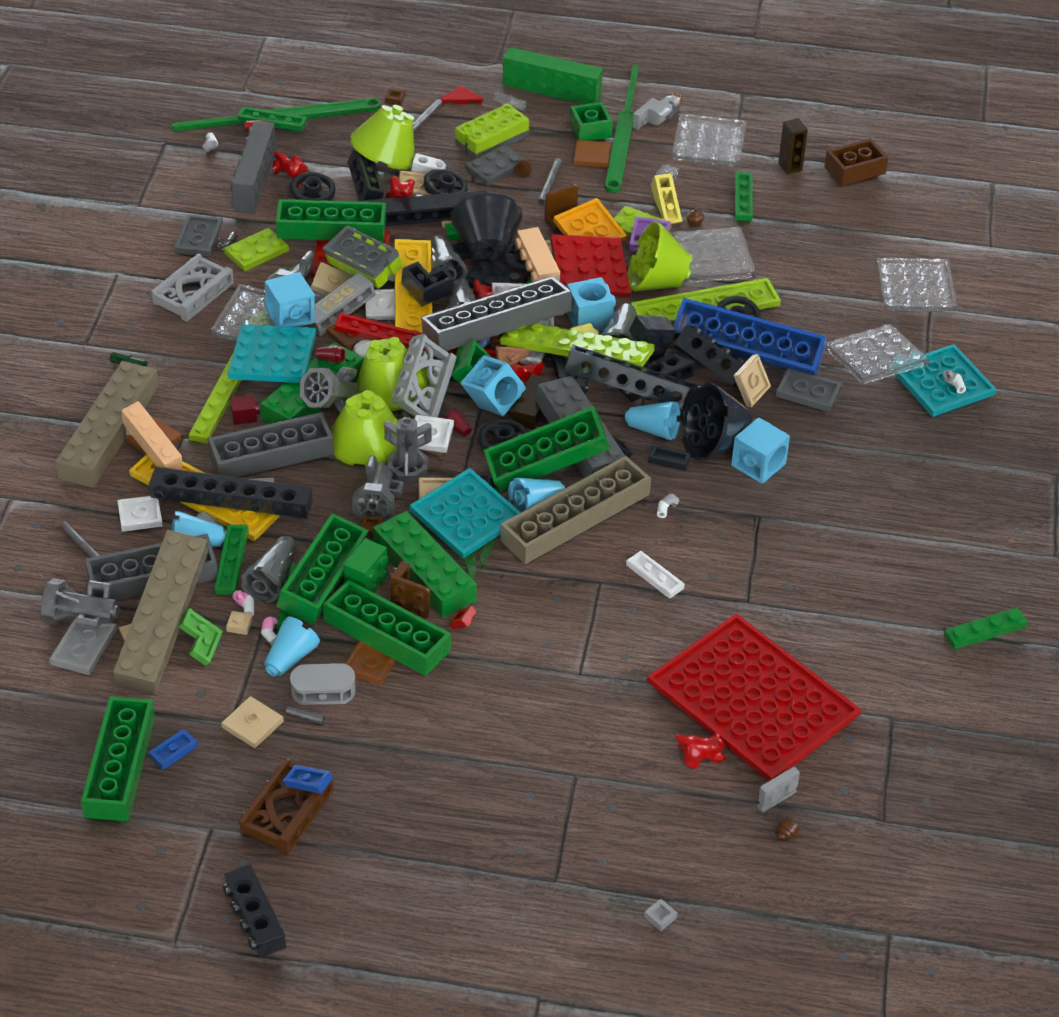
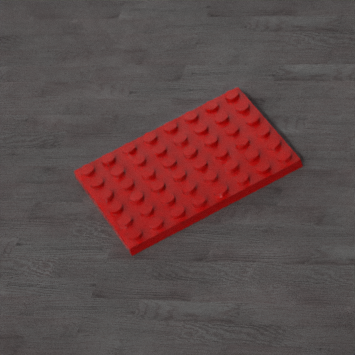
M737 613L647 676V682L711 735L719 732L725 746L768 781L794 767L861 714L859 707Z

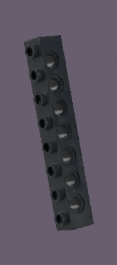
M573 344L564 366V371L571 376L577 377L579 375L593 383L598 381L608 388L616 387L622 389L627 394H638L645 400L653 399L657 400L658 403L677 402L680 411L683 412L689 396L697 386H700ZM583 362H588L591 364V366L588 368H583L581 364ZM601 368H607L609 372L606 374H602L599 372V370ZM619 374H625L627 375V378L624 380H620L617 378V376ZM637 380H644L645 384L639 386L635 382ZM660 385L663 387V390L655 391L653 388ZM679 391L682 394L679 397H673L672 393Z
M155 467L149 482L151 498L307 519L313 502L311 487Z

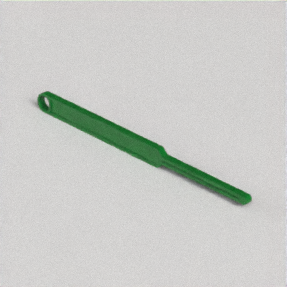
M633 65L625 109L619 112L605 183V189L610 193H617L621 190L633 126V112L631 108L639 70L638 65Z
M375 98L270 109L267 111L304 116L307 119L377 111L380 108V101ZM237 116L173 123L172 130L181 131L243 124L244 122H239Z

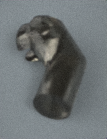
M231 232L225 241L219 238L215 245L219 247V250H224L225 247L236 242L238 234Z

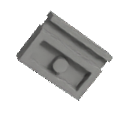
M792 767L762 785L758 797L760 804L757 805V808L763 813L796 793L800 772L795 767Z

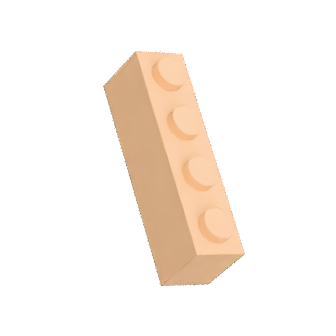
M535 227L517 231L515 246L520 250L521 259L526 262V269L531 273L532 282L552 276L560 282V270L539 228Z
M138 401L122 409L124 426L156 467L181 470L182 455L141 403Z

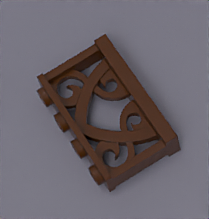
M287 758L276 767L272 778L264 783L260 794L253 798L249 809L243 812L239 818L241 834H247L272 845L286 855L291 852L334 791L333 779L321 794L286 787L283 779L294 765H297ZM301 794H303V798L307 797L305 802L300 800ZM295 795V802L299 811L286 812L278 817L274 809V801ZM259 817L263 818V820L259 822L260 825H265L271 822L268 826L262 828L254 825V823ZM292 818V821L287 823L286 819ZM275 829L281 836L270 831Z

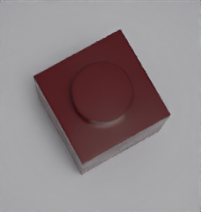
M254 395L230 398L234 425L257 422L256 414H260L259 403H255Z

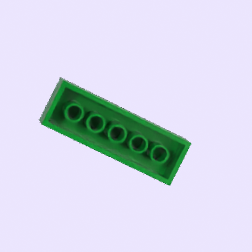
M509 47L503 57L502 85L581 104L597 103L602 96L603 68Z
M279 199L276 216L277 239L332 240L342 229L349 226L369 237L384 242L386 203Z
M334 342V343L331 344L330 346H335V345H339V344H337V343ZM345 348L344 362L335 364L314 358L309 363L308 370L310 368H328L336 376L342 367L353 368L357 371L356 376L352 380L355 383L364 357ZM285 382L260 403L261 420L268 424L316 414L324 409L308 407L300 397V383Z
M592 406L485 449L484 453L493 481L502 493L508 490L510 482L514 481L515 478L537 479L611 448L601 419L595 407Z
M408 511L373 527V542L387 547L388 560L394 567L397 568L401 561L409 563V581L430 589V606L442 618L477 601V584Z
M332 513L282 588L276 607L314 625L323 611V603L334 594L344 578V563L364 541L369 530Z
M350 580L323 603L324 622L424 676H427L451 651V633Z
M109 696L81 799L84 818L129 822L155 720L153 700Z

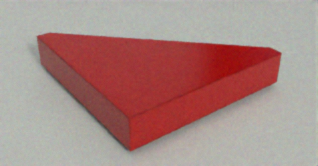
M463 86L457 87L440 98L442 105L447 102H455V104H468V102L483 103V97Z

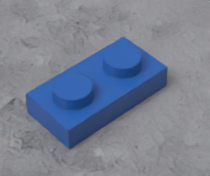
M182 729L149 751V758L164 770L197 748L198 742L185 729Z
M294 765L283 779L286 787L321 794L333 777L330 771Z

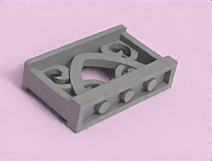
M197 254L152 290L153 304L181 316V319L187 322L234 283L233 269L221 267L203 258L202 255ZM200 281L201 288L198 291L183 293V284Z
M425 334L412 337L391 402L397 404L414 417L422 415L438 418L457 357L452 353H447L428 339ZM423 348H425V349L427 350V352H428V360H427V353H426L425 351H423ZM433 355L436 356L438 360H434ZM427 367L430 385L420 390L416 372L421 368ZM408 395L409 398L415 397V400L413 402L407 400Z

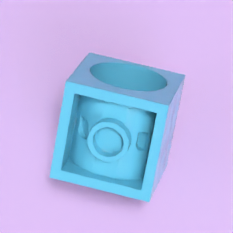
M300 272L265 281V310L275 326L301 327L314 323L315 294Z
M602 277L567 284V288L571 291L572 311L566 312L573 327L591 323L594 329L598 331L604 330L612 319L614 306H616L615 297L611 295L608 284H605Z
M485 355L460 383L479 408L500 416H504L509 411L510 407L526 389L508 363Z
M757 418L735 436L731 465L763 484L786 464L790 436L763 419Z

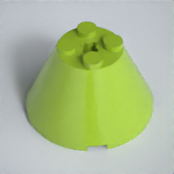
M383 105L382 108L351 134L350 143L360 154L375 163L381 161L387 163L389 168L409 169L412 167L415 158L414 117L403 112L402 107L398 105H393V107Z
M655 221L649 224L637 242L639 248L636 255L632 254L627 273L630 288L632 291L679 289L684 279H688L691 274L689 266L693 256L678 243L661 223Z
M392 337L390 339L371 341L356 381L358 394L366 390L373 391L375 395L383 399L391 411L403 409L391 402L393 391L399 379V373L402 370L404 357L408 351L399 338ZM424 367L416 372L420 390L430 385L427 368ZM408 395L407 400L413 402L415 400V397L409 398Z
M366 390L363 393L348 398L344 408L330 428L333 436L334 456L351 466L362 464L366 467L371 455L376 456L377 463L383 462L386 464L388 463L389 455L397 450V447L384 439V423L390 421L397 426L398 420L383 399L375 395L373 391Z

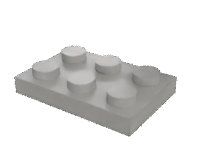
M75 617L52 654L50 664L90 675L117 631V626L114 623L103 622L98 628L76 625L77 617Z

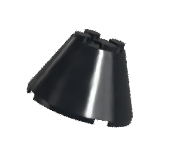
M498 193L475 194L474 198L468 200L464 198L454 206L451 212L452 225L471 252L473 259L490 260L491 262H498L500 257L506 253L523 217L522 209L515 204L514 199Z
M706 382L703 386H697L693 390L685 405L682 416V426H685V436L682 437L684 447L687 453H691V457L696 460H707L733 450L735 436L754 422L755 418H752L751 412L720 386Z

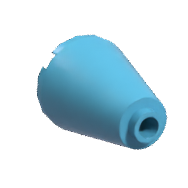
M673 401L630 407L625 413V422L630 427L672 440L676 438L680 422H676L677 415L680 416V407L677 402Z
M515 478L509 484L508 498L509 502L513 501L516 509L523 512L564 490L565 486L556 480Z
M180 511L174 512V515L178 517L173 519L171 531L191 536L208 534L212 548L221 547V544L224 543L226 531H223V526Z
M287 617L283 621L264 662L266 672L273 677L276 675L282 676L317 648L320 643L317 634L310 627L308 630L303 628V622L294 617Z

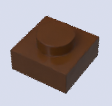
M389 88L385 96V103L401 106L405 98V91Z
M363 516L361 527L369 530L367 536L373 537V527L382 523L383 517Z

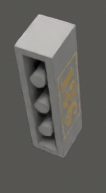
M359 272L314 304V323L306 326L316 328V333L322 336L326 333L327 328L336 324L340 313L350 315L376 295L373 282Z

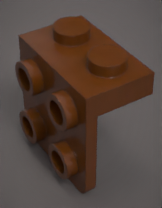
M576 184L548 192L545 195V222L554 233L560 231L553 222L554 216L577 207L578 187Z
M401 561L399 566L395 567L391 573V602L417 616L428 618L430 615V589L409 581V563Z

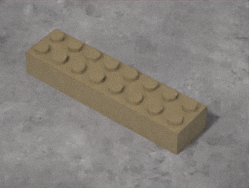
M121 361L55 461L58 479L93 488L96 486L123 444L126 436H128L126 435V427L122 420V409L138 401L145 409L159 387L157 369Z
M624 456L501 523L500 541L524 564H527L649 496L651 477L627 456Z
M171 530L166 531L113 671L114 683L116 685L157 694L180 631L178 626L184 612L188 609L208 554L207 539Z

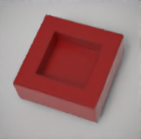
M472 606L458 610L449 622V625L453 630L461 627L466 628L472 623V617L475 615L476 610Z

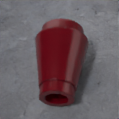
M340 345L318 347L316 349V358L339 364L345 360V348L340 347Z
M452 409L446 414L445 419L454 420L453 429L463 437L471 433L472 429L461 411Z

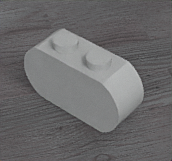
M345 663L299 665L290 675L291 695L300 705L346 704L352 700L356 692L354 670Z

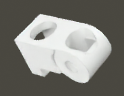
M416 153L411 172L427 174L431 170L445 169L446 165L440 159Z

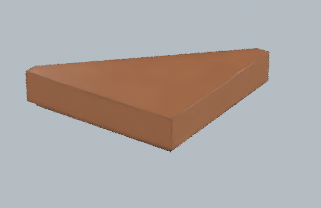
M496 347L495 354L497 360L512 365L528 357L530 350L520 347Z

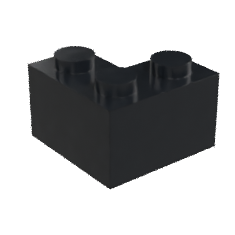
M419 262L403 268L401 284L421 307L452 294L454 278L444 266L430 273Z
M636 315L629 329L638 342L645 341L649 344H654V352L648 360L664 357L677 331L667 317Z

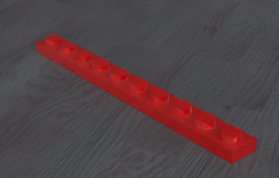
M344 313L339 314L334 331L370 340L397 337L407 349L412 337L423 334ZM461 347L451 349L447 353H452L456 356L457 350ZM484 349L492 358L496 359L495 351Z

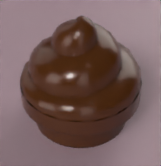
M520 160L515 165V172L520 177H528L531 174L532 166L527 160Z
M694 208L687 214L688 224L698 227L704 221V215L698 208Z
M504 334L491 336L490 345L493 351H495L496 347H507L501 345L500 338Z
M787 816L784 820L781 819L778 822L777 838L781 840L793 839L798 835L797 832L800 830V827Z

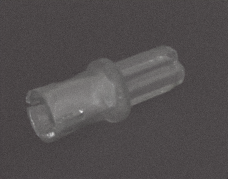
M496 92L493 98L496 102L504 105L510 104L521 111L525 110L527 104L526 101L517 99L513 95L509 96L500 92Z

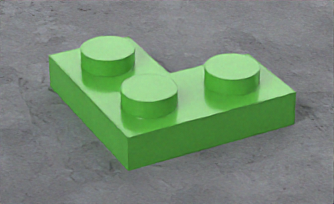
M188 608L184 612L178 627L195 638L189 655L206 666L211 662L223 631Z

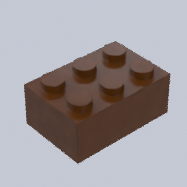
M870 138L827 150L824 167L841 186L886 174L888 156Z

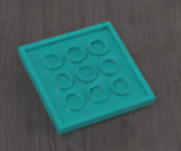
M241 324L228 370V379L300 383L301 378L308 371L316 338V328Z
M955 344L905 360L891 367L892 373L932 417L994 396L997 391ZM951 370L961 375L966 391L958 393L955 386L946 383L943 377L944 371Z
M471 468L412 503L409 507L411 513L462 559L499 536L501 523L521 513Z

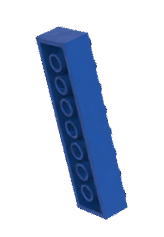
M684 297L674 323V327L677 330L674 339L679 337L686 325L691 328L695 325L703 331L701 335L706 338L711 336L718 341L716 344L722 349L725 346L733 352L731 355L749 359L753 354H758L761 362L785 370L790 368L817 376L827 346L826 336ZM698 340L695 345L701 346L702 341Z

